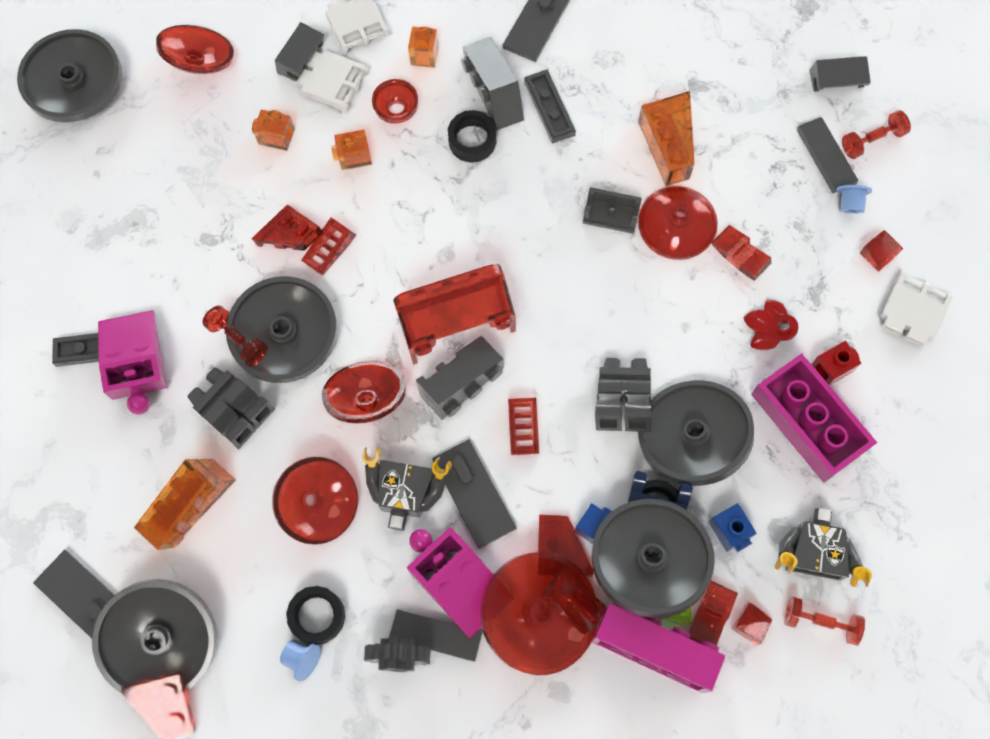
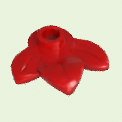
M766 300L764 310H753L743 318L746 325L756 332L750 346L757 350L773 349L780 341L793 339L799 330L797 320L787 314L786 307L782 303L775 300ZM781 324H788L789 328L782 330L779 326Z

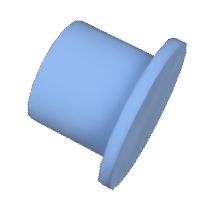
M862 185L837 187V192L842 194L840 211L849 214L864 213L866 195L872 193V188Z
M295 639L291 640L281 653L280 663L294 671L293 675L296 680L303 681L310 676L318 664L321 654L320 646L312 644L307 647Z

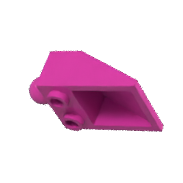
M153 310L98 321L99 370L103 393L112 400L129 397L127 399L128 410L136 415L144 414L150 407V400L144 393L168 388L155 313Z
M451 527L433 543L432 536L427 530L417 529L410 535V547L421 554L406 567L407 570L469 639L513 599V596ZM451 551H456L457 553L454 554V557L451 560L448 559V554ZM430 571H435L436 574L434 573L432 577L428 580L426 578L427 573Z

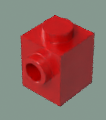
M845 340L817 356L812 362V366L830 386L853 373L862 363L859 360L858 352L849 346Z

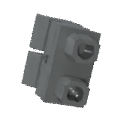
M606 358L604 366L600 367L595 409L596 430L622 431L623 401H626L624 413L625 431L651 432V368H648L645 358L633 359L631 361V368L621 367V362L618 358Z
M214 367L206 376V380L213 386L206 393L199 387H196L188 394L187 398L194 405L192 408L239 450L256 430L234 411L237 410L241 415H245L253 425L259 428L275 408L264 397L260 396L258 398V395L248 385L228 370L223 372Z

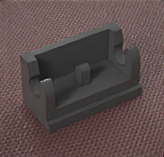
M300 22L274 60L277 73L297 82L303 68L317 47L323 45L325 34Z
M867 56L816 60L809 69L814 92L824 88L857 85L859 88H863L871 83Z
M590 187L583 224L634 234L642 198Z

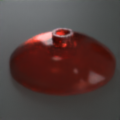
M175 25L165 28L156 37V50L160 57L172 67L187 73H217L227 68L233 61L234 49L232 44L223 35L205 27Z
M683 186L665 187L651 194L643 203L638 217L639 232L645 244L656 254L674 260L690 259L703 253L713 242L718 227L717 214L711 202L698 191ZM682 212L685 216L679 217L676 213Z
M378 361L359 362L342 368L328 379L322 390V401L325 410L337 420L354 424L370 423L386 417L402 403L406 394V383L402 373L390 364Z
M307 457L292 463L279 476L272 494V509L278 525L289 537L305 544H323L342 535L352 523L358 505L357 488L350 473L338 462L325 457ZM311 494L314 500L311 505H308L306 497Z

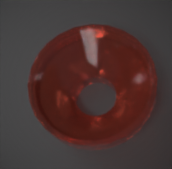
M387 80L378 85L374 90L372 106L376 115L381 120L391 124L403 123L416 113L418 94L414 86L405 80ZM393 104L403 105V111L398 114H394L389 110Z

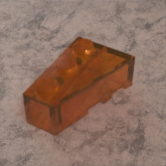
M690 91L641 105L638 123L665 186L690 179L695 164Z
M185 459L134 528L157 550L175 548L182 542L185 534L228 490L236 479L214 459Z

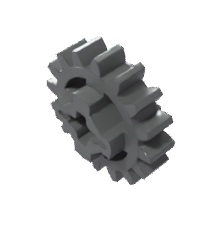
M399 637L381 638L380 644L365 645L364 661L379 663L378 670L414 671L415 666L430 664L431 649L424 646H416V639Z

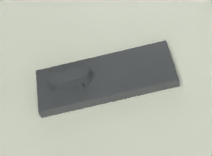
M528 0L504 41L502 48L536 62L570 0Z
M469 439L432 458L434 462L440 457L438 465L441 469H446L449 461L452 463L450 471L445 475V486L478 549L517 529Z
M65 549L33 582L91 639L99 613L115 595Z

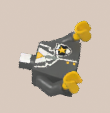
M365 447L362 453V460L366 463V485L373 502L378 504L381 511L390 513L388 528L404 531L407 516L421 517L422 512L429 511L442 497L446 482L445 475L450 471L452 463L449 461L446 469H441L438 465L440 457H438L433 462L432 468L380 460L379 466L377 461L381 455L380 448L376 447V456L370 457L367 455V447Z
M823 508L814 509L813 522H803L798 527L791 528L780 541L778 560L774 566L776 570H779L781 565H785V570L789 571L788 574L797 572L838 581L848 578L850 573L852 575L850 579L851 586L856 587L858 580H862L865 583V587H868L870 584L872 573L869 569L863 567L851 539L847 537L846 530L831 526V510Z

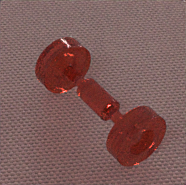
M897 110L888 116L889 126H881L866 133L862 139L855 132L844 135L842 137V146L849 158L856 159L864 154L863 143H872L886 136L889 131H892L896 137H903L909 134L911 123L908 116L903 111Z
M221 305L214 306L208 310L202 320L203 326L211 333L218 332L223 328L226 336L238 346L242 345L243 349L240 353V359L247 366H254L264 358L268 350L267 345L259 338L247 343L245 341L246 338L232 325L228 326L226 324L230 314L228 310Z
M791 596L787 604L784 624L786 626L795 628L800 617L812 620V624L832 630L835 627L846 630V642L855 646L860 644L865 630V618L863 616L853 614L847 625L837 622V619L817 612L814 615L803 612L801 598Z

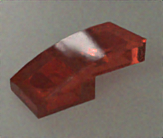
M730 225L712 241V246L728 262L753 281L772 264V257L751 245L750 237Z
M711 580L689 627L688 633L691 634L689 639L697 643H701L704 640L717 645L738 593Z

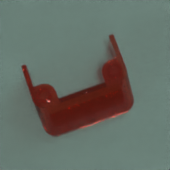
M490 264L403 292L393 299L399 325L413 365L418 363L416 355L423 356L429 354L436 345L437 339L486 323H489V326L492 328H497V330L509 327L511 333L516 331V315L500 264Z

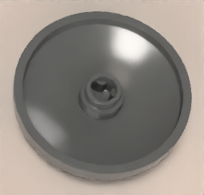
M82 29L61 30L43 37L26 52L17 72L18 89L27 105L39 116L56 122H75L97 114L113 100L122 80L121 62L110 43L100 35Z
M290 276L268 278L249 287L232 306L226 323L227 344L236 362L251 376L271 383L297 381L319 369L330 356L335 346L338 332L336 314L327 296L314 284L304 279Z
M685 381L665 388L651 399V432H638V439L645 460L660 476L681 485L682 483H687L692 486H703L728 478L746 462L754 444V422L745 401L730 388L711 381Z
M640 499L625 503L606 516L594 537L592 568L599 586L616 605L639 616L663 618L689 609L705 593L714 571V550L707 531L690 512L668 501Z
M165 579L140 581L114 595L99 613L92 634L94 659L104 679L123 695L145 702L170 700L193 688L209 669L217 646L215 621L206 603L190 588Z

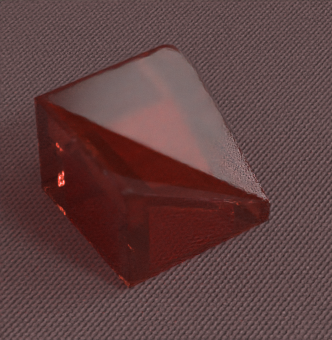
M883 230L864 246L860 254L879 272L901 253L903 247L886 230Z
M748 602L744 605L731 629L754 644L760 645L766 636L772 619L754 604Z

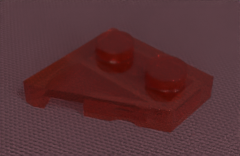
M287 204L251 239L258 247H262L263 244H273L278 249L292 248L293 250L305 251L323 232L317 224Z
M539 515L537 574L593 577L594 571L569 517Z
M182 671L122 687V695L161 739H174L195 732L196 727Z

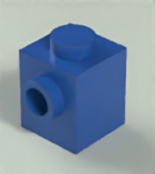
M591 503L576 525L574 532L593 544L598 527L612 511L606 507L600 509Z
M738 503L715 515L708 522L726 552L733 548L737 552L747 548L752 544L750 539L757 534Z

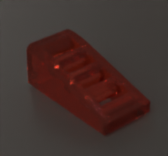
M330 217L301 261L323 276L351 244L357 234ZM338 231L342 235L338 238L333 234ZM331 239L336 244L332 247L326 242ZM322 247H324L325 249L330 251V253L328 254V256H326L319 250ZM315 255H317L322 260H324V262L322 264H319L312 258Z
M536 398L507 399L511 455L539 454ZM530 407V412L515 413L514 408ZM530 418L531 423L515 424V419ZM531 429L532 435H516V430ZM532 440V446L516 447V441Z

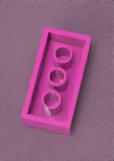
M802 353L759 383L751 393L752 397L823 483L878 443Z
M609 603L602 615L592 643L700 693L713 691L726 655L718 652L720 647L704 640L701 643H697L689 639L691 634L682 629L673 627V630L662 627V621L657 618L640 617L616 604Z

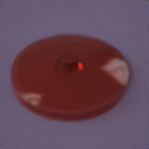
M548 552L525 553L504 563L489 580L481 601V626L489 647L506 665L531 675L554 674L573 665L590 646L598 621L596 595L584 572L567 558Z

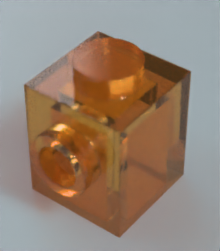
M412 26L408 44L410 65L435 68L439 49L437 29L427 26Z
M261 109L258 118H255L252 123V133H254L258 144L285 151L288 150L295 131L291 116L277 110L267 111Z
M365 129L334 135L336 145L331 146L334 161H339L342 170L372 165Z

